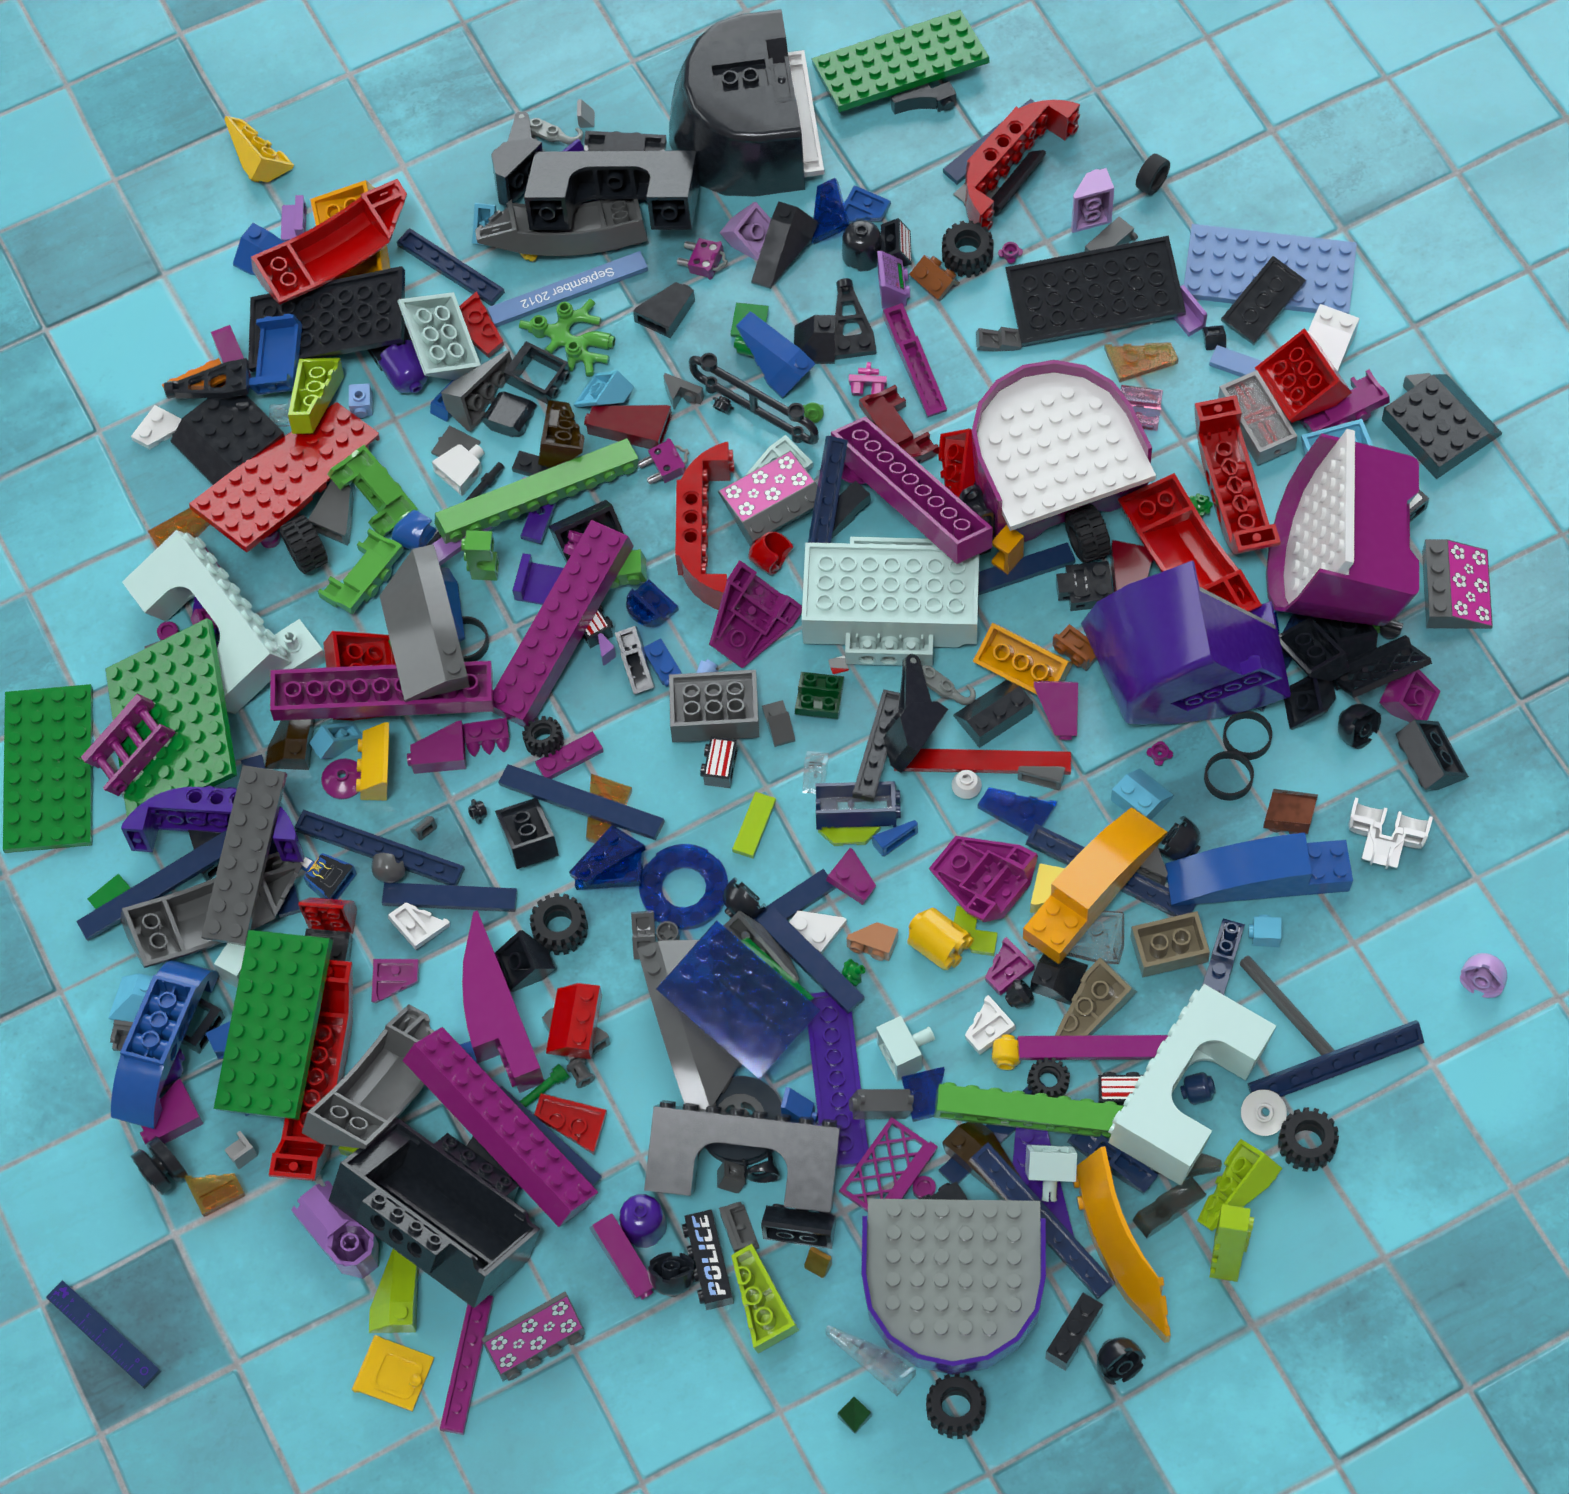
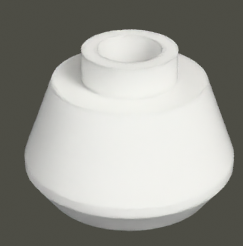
M963 770L956 774L951 784L955 795L963 799H971L977 796L982 787L979 776L970 770Z

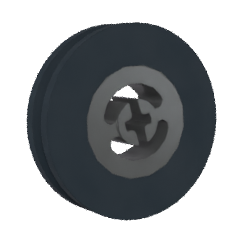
M749 1076L732 1077L733 1080L725 1092L721 1093L715 1101L716 1106L722 1107V1111L729 1112L731 1108L744 1109L745 1114H749L745 1109L747 1108L752 1112H768V1117H776L777 1114H781V1101L775 1091L763 1081ZM720 1142L710 1143L705 1146V1149L721 1162L726 1160L744 1166L743 1158L748 1165L758 1163L767 1158L766 1148Z

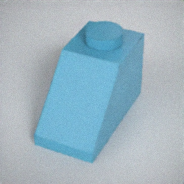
M353 722L322 725L309 744L320 759L334 758L358 744V739H362V734Z

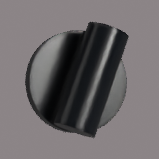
M1394 619L1387 625L1380 626V633L1386 639H1396L1401 634L1403 623H1399Z

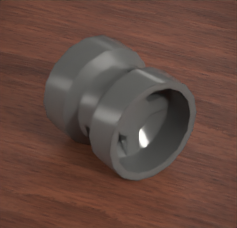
M665 921L658 925L656 929L657 941L680 940L677 925L673 922Z

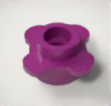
M1014 242L1005 243L1003 248L998 251L999 257H1004L1010 264L1015 263V259L1023 254V250Z
M1158 741L1152 748H1148L1146 752L1147 756L1151 757L1157 766L1163 765L1165 760L1173 757V752L1169 750L1163 741Z

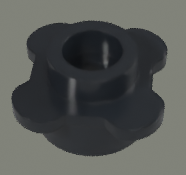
M720 396L719 399L713 397V400H715L713 408L728 414L729 410L734 409L729 399Z
M472 799L471 805L468 807L471 819H475L477 824H481V819L487 817L486 807L482 801L476 802L475 799Z

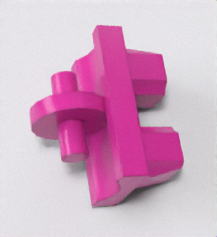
M867 362L866 368H858V374L866 375L849 374V385H851L853 396H863L864 386H872L871 394L879 393L887 387V376H873L879 375V369L871 368V362Z

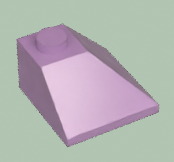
M753 202L733 216L721 230L720 234L732 248L757 261L771 218L757 202Z

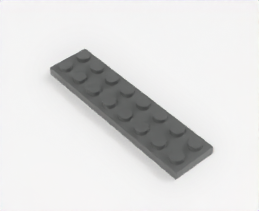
M242 766L201 935L203 939L246 946L248 930H251L287 779L286 772Z

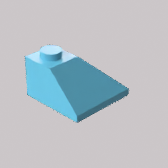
M618 370L595 373L573 405L577 408L624 403L629 399L630 392L634 386Z
M138 973L122 977L108 1018L110 1020L134 1022L153 976Z

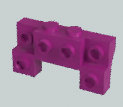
M1370 369L1365 371V377L1356 380L1355 377L1350 378L1353 388L1351 390L1352 393L1332 408L1310 415L1299 421L1310 433L1362 419L1364 422L1371 417V411L1390 403L1389 394L1378 383Z

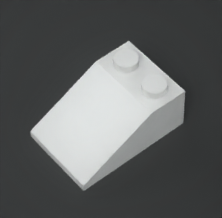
M1320 304L1308 332L1317 340L1331 363L1339 371L1356 335L1360 318Z

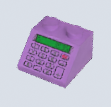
M877 251L882 309L903 303L904 307L907 306V298H910L909 285L905 286V281L908 280L907 268H903V261L883 251Z

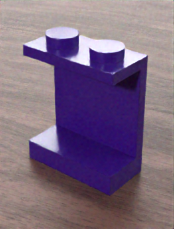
M523 553L512 590L514 600L543 605L563 568L533 563L531 554Z

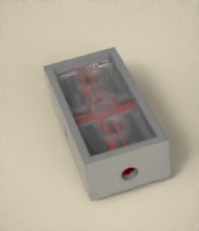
M1257 370L1219 386L1218 398L1237 396L1242 412L1240 421L1241 432L1245 445L1257 465L1295 449L1297 434Z

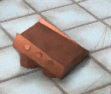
M1273 789L1263 828L1276 833L1289 831V834H1308L1318 794Z

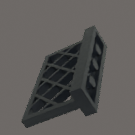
M1404 635L1349 659L1350 671L1333 680L1334 689H1342L1355 698L1432 664L1429 656L1411 645L1410 638Z

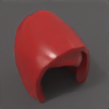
M768 532L750 546L748 558L758 568L771 576L781 568L787 555L793 549V545L784 535L777 532Z

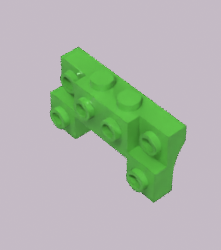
M365 445L332 467L327 474L340 490L351 483L356 485L378 512L371 517L368 524L376 533L383 537L391 533L394 526L412 510H418L403 492L401 486L388 474L387 469L377 461Z
M370 528L367 531L368 537L363 543L360 541L357 543L358 550L364 553V555L344 578V584L330 576L328 579L330 584L325 590H318L321 599L336 608L338 606L350 614H353L363 601L367 603L371 597L377 594L380 585L390 578L392 573L391 566L404 552L401 544L381 536Z

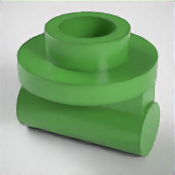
M814 402L803 405L805 417L813 423L822 419L824 413L823 405Z

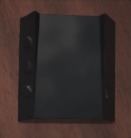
M499 392L481 421L491 431L509 437H519L524 435L526 431L525 423L533 417L537 404L511 393Z

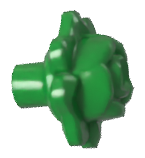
M1197 493L1195 496L1189 497L1201 517L1204 516V513L1210 514V508L1213 506V503L1209 501L1208 496Z
M848 959V961L844 962L842 975L853 986H857L862 982L861 975L865 973V967L854 962L852 959Z

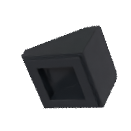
M1222 325L1202 328L1206 350H1215L1217 345L1226 348V333Z

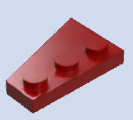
M476 291L459 307L473 345L490 358L504 346V343Z
M540 1094L534 1116L593 1155L595 1154L607 1110Z

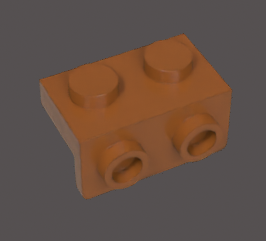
M923 255L909 275L941 301L953 284L958 286L960 282L955 279L957 275L949 268L945 270L941 266L942 262L935 256L930 258Z
M1069 624L1059 635L1056 633L1053 636L1054 649L1059 654H1065L1069 657L1075 666L1087 670L1096 661L1097 658L1087 636Z

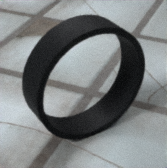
M462 616L463 624L475 625L485 633L483 646L476 653L463 656L464 662L478 661L485 655L489 647L486 627L476 618Z
M1245 711L1236 713L1227 720L1224 726L1223 743L1227 751L1238 752L1248 760L1260 758L1268 751L1271 745V725L1264 716L1257 712ZM1240 719H1253L1266 728L1269 741L1262 749L1256 752L1239 751L1227 739L1226 731L1228 727Z
M1223 751L1212 756L1206 765L1204 782L1208 791L1213 796L1227 801L1237 800L1245 796L1251 789L1254 778L1251 762L1244 755L1234 751ZM1221 759L1237 760L1248 769L1250 782L1241 791L1235 793L1222 792L1216 789L1208 779L1207 772L1211 765Z

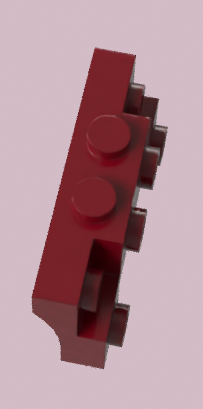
M896 385L859 399V406L867 418L916 461L919 460L922 463L939 454V446L932 443L929 432L913 439V433L897 412L906 407V399L899 396Z

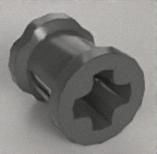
M584 1058L573 1060L566 1068L575 1078L577 1088L585 1087L595 1079L594 1075L588 1071Z

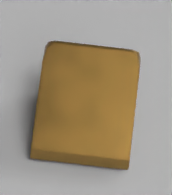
M811 1247L804 1268L824 1278L832 1266V1258L817 1248Z

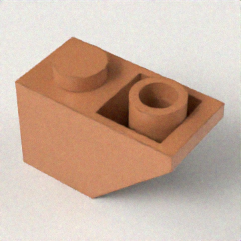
M876 922L848 934L846 938L847 947L858 954L862 952L869 954L872 958L883 961V959L890 961L898 940V929Z

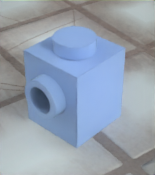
M370 383L349 385V409L358 418L373 416V394Z

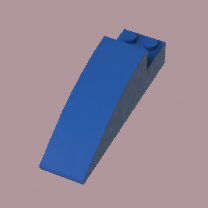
M1305 833L1236 843L1165 863L1168 873L1167 882L1171 906L1348 892L1353 883L1346 840L1307 843Z

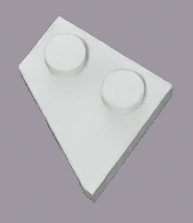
M154 405L131 435V438L134 442L150 450L161 441H166L172 437L181 418Z
M404 903L388 914V919L415 950L450 927V922L447 919H438L432 916V913L419 910L416 906L409 903Z
M988 995L984 999L980 1012H977L974 1023L966 1032L965 1038L980 1055L992 1047L996 1039L1001 1038L1002 1035L1010 1034L1016 1027Z

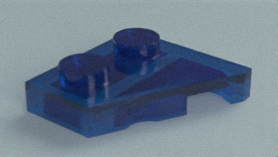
M944 1067L901 1077L903 1088L910 1089V1094L914 1098L912 1104L913 1111L910 1113L912 1122L934 1117L936 1091L939 1084H942L945 1074Z

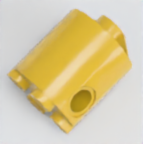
M933 907L915 915L908 926L909 937L907 944L943 970H948L951 966L956 968L962 960L960 955L974 941L970 933Z

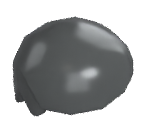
M379 853L375 854L372 858L371 869L373 876L377 880L385 883H395L405 876L406 870L403 861L397 863L393 854Z

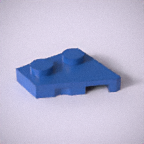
M854 185L836 217L837 222H854L856 220L882 221L891 205V201Z

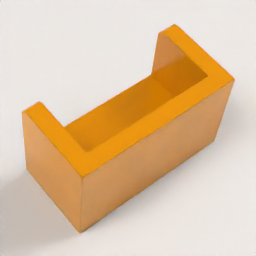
M1006 525L992 541V545L1000 551L991 560V563L1008 575L1023 558L1024 535L1015 529L1010 531L1008 525Z

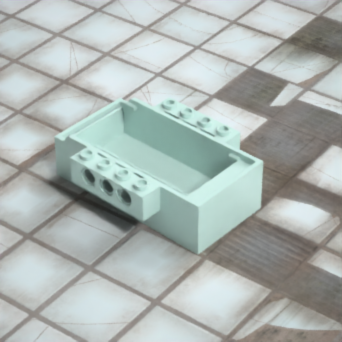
M850 537V544L805 543L802 601L803 644L845 645L846 664L901 666L909 654L917 655L921 665L933 666V647H960L963 644H977L979 554L956 564L929 539Z

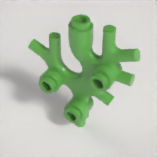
M588 299L577 310H573L572 305L568 302L559 303L556 308L558 321L554 324H548L547 319L542 315L534 316L530 322L520 320L519 328L527 329L529 333H533L537 338H544L546 336L551 338V343L545 348V351L552 354L558 347L565 346L569 371H573L575 363L583 361L586 376L588 377L594 375L593 363L608 364L609 356L588 352L586 350L587 347L594 346L609 350V348L613 349L615 345V336H612L611 333L591 331L581 336H573L570 333V327L577 322L601 324V317L592 316L588 313L595 305L592 299Z

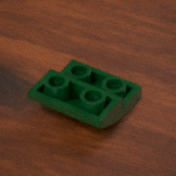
M801 672L795 714L838 719L844 676Z

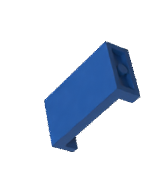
M284 314L283 316L276 317L266 316L256 319V324L260 328L256 377L249 378L250 388L257 395L293 391L299 361L302 323L293 314Z

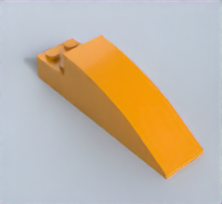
M1134 808L1128 809L1100 832L1052 882L1051 895L1024 926L1023 939L1060 964L1168 832Z

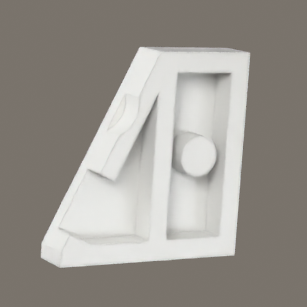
M797 911L789 923L823 954L845 926L847 919L838 916Z

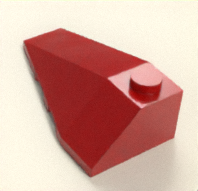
M970 428L940 434L938 458L939 461H942L943 467L940 475L944 479L945 486L958 498L964 489L973 486L975 482L972 429Z

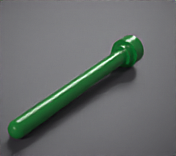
M560 1064L551 1069L550 1077L519 1101L524 1107L529 1106L540 1097V1094L545 1093L554 1084L564 1083L570 1078Z

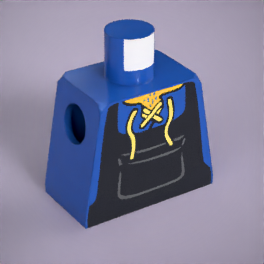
M324 853L320 854L316 861L305 857L304 862H301V869L307 872L304 875L306 885L320 898L339 899L357 875L352 864Z

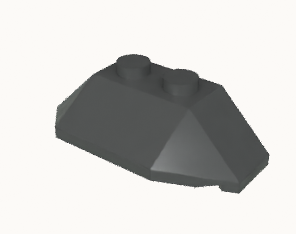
M738 911L723 925L725 957L740 940L748 937L795 981L799 980L791 958L760 923L743 912Z

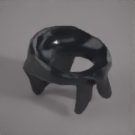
M766 1148L768 1161L749 1168L745 1159H742L745 1179L758 1183L779 1180L780 1173L769 1148ZM755 1172H764L761 1174H752Z

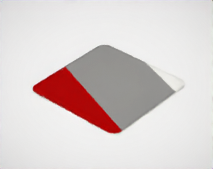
M845 656L828 660L832 674L849 670Z

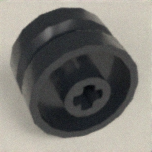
M155 1136L147 1143V1148L153 1155L152 1158L141 1149L130 1157L146 1181L151 1186L153 1185L163 1196L171 1189V1183L165 1176L166 1174L174 1181L180 1182L188 1173L166 1145Z

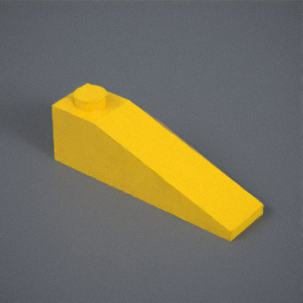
M225 116L224 120L240 163L248 174L249 179L254 182H270L293 169L294 164L282 151H274L271 148L272 143L258 137V132L244 120Z

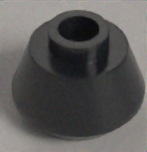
M1014 979L1006 990L1007 995H1005L1007 1003L1011 1007L1015 1006L1017 1009L1032 1006L1034 996L1031 989L1022 979Z

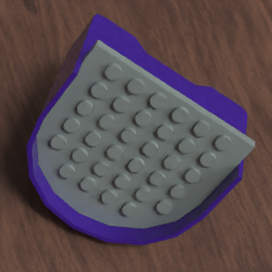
M868 1199V1220L867 1216H862L861 1275L869 1320L888 1348L918 1368L951 1375L988 1369L1017 1351L1037 1324L1045 1286L1046 1218H1041L1040 1222V1201Z

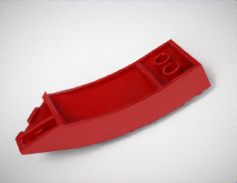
M395 179L362 193L360 198L312 229L251 256L254 274L263 288L279 305L340 277L390 243L407 197L406 191L399 180Z
M1175 473L1118 499L1138 537L1161 572L1194 561L1199 587L1248 612L1262 606L1242 570L1238 569L1206 526Z

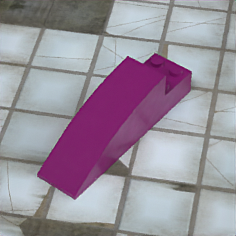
M478 910L474 911L463 959L462 976L463 1005L468 1033L477 1062L481 1063L500 1055L511 1086H517L519 1093L544 1082L543 1075Z

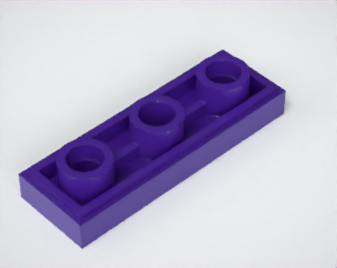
M557 502L541 506L534 512H529L520 535L521 539L539 544L542 543Z

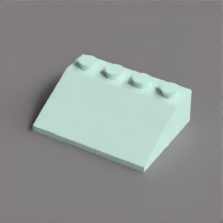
M454 292L405 298L397 301L425 376L456 380L481 365Z

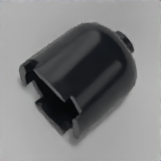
M856 220L845 228L842 236V257L848 267L856 268L860 272L869 271L877 267V251H881L882 240L881 232L874 223L867 220Z

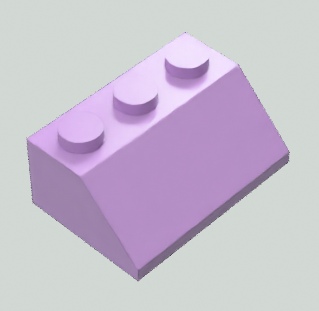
M1107 168L1096 169L1086 173L1074 193L1072 233L1112 223L1114 186Z

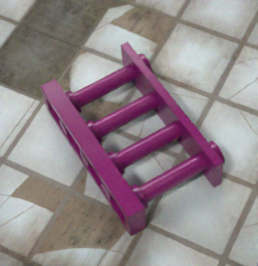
M138 693L81 756L85 763L97 768L101 767L109 779L103 789L117 796H120L125 791L128 785L175 734L173 729L162 724L157 725L149 714L155 704L151 699ZM142 719L152 731L145 741L135 730V727ZM128 735L137 746V750L130 757L120 745ZM114 751L123 762V765L116 773L106 761Z

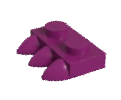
M507 718L463 724L466 747L473 757H476L480 745L489 755L493 752L495 743L502 752H506L508 749L510 738Z

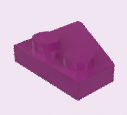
M852 848L848 849L826 879L827 882L862 905L876 887V884Z
M1005 937L999 953H996L993 959L992 967L989 968L985 976V980L1001 996L1006 992L1014 979H1023L1035 967Z
M373 959L371 1002L378 1003L419 982V960Z

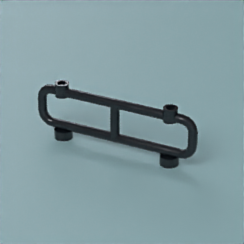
M705 353L701 357H690V372L696 380L705 385L708 393L718 392L791 434L794 443H801L802 441L810 445L818 443V428L810 419L805 417V410L802 404L792 403L787 407L718 367L717 357L713 353ZM697 365L701 366L704 371L711 372L748 393L749 400L717 383L715 377H707L698 370ZM758 400L788 416L791 421L805 426L810 431V435L804 433L802 427H794L759 407Z

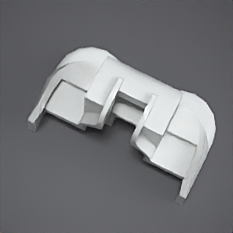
M1355 798L1348 826L1350 831L1367 836L1361 860L1369 861L1370 865L1372 863L1384 865L1385 869L1388 867L1397 869L1403 846L1421 849L1426 844L1433 817L1429 816L1427 821L1404 816L1402 812L1398 811L1395 831L1392 837L1382 835V825L1388 808H1370L1359 804V798Z

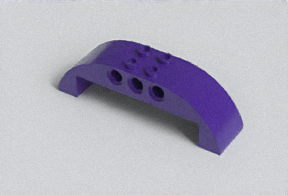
M213 786L182 787L159 793L147 799L132 811L122 823L121 830L131 851L153 852L158 830H197L222 833L228 828L237 789L233 787L226 789L215 788ZM280 806L273 840L281 860L304 862L303 849L294 826L287 813Z

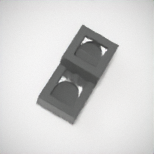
M1000 327L996 331L978 328L976 331L977 350L1014 351L1022 348L1018 329Z
M654 911L631 912L634 959H640L637 948L656 942Z

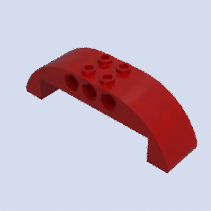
M1233 395L1195 403V423L1203 469L1217 518L1230 550L1234 554H1240L1281 545L1276 524H1269L1241 432L1240 421L1242 412L1237 396Z

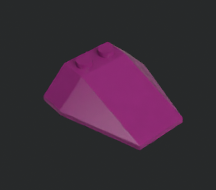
M739 560L727 579L709 645L740 668H744L794 625L802 612V605L790 596L778 592L756 575V571Z
M955 836L929 867V870L967 914L982 922H988L1004 918L1031 885L1038 855L1018 844Z

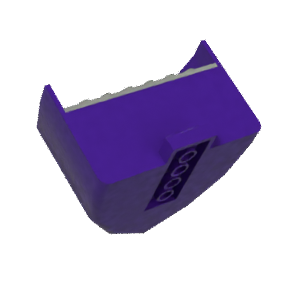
M1194 561L1184 563L1122 587L1098 601L1081 622L1120 712L1128 724L1175 725L1223 718L1270 705L1289 698L1291 695L1272 602L1264 603L1260 608L1248 612L1199 587Z

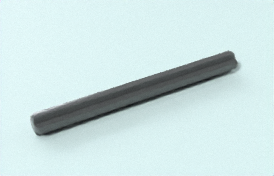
M1245 956L1240 961V966L1320 1055L1335 1051L1250 956Z

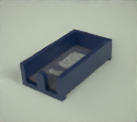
M895 781L880 782L875 800L870 802L852 798L856 782L815 783L816 830H822V827H878L893 825V828L897 827L896 818H901L900 805H896V803H900V790H895Z

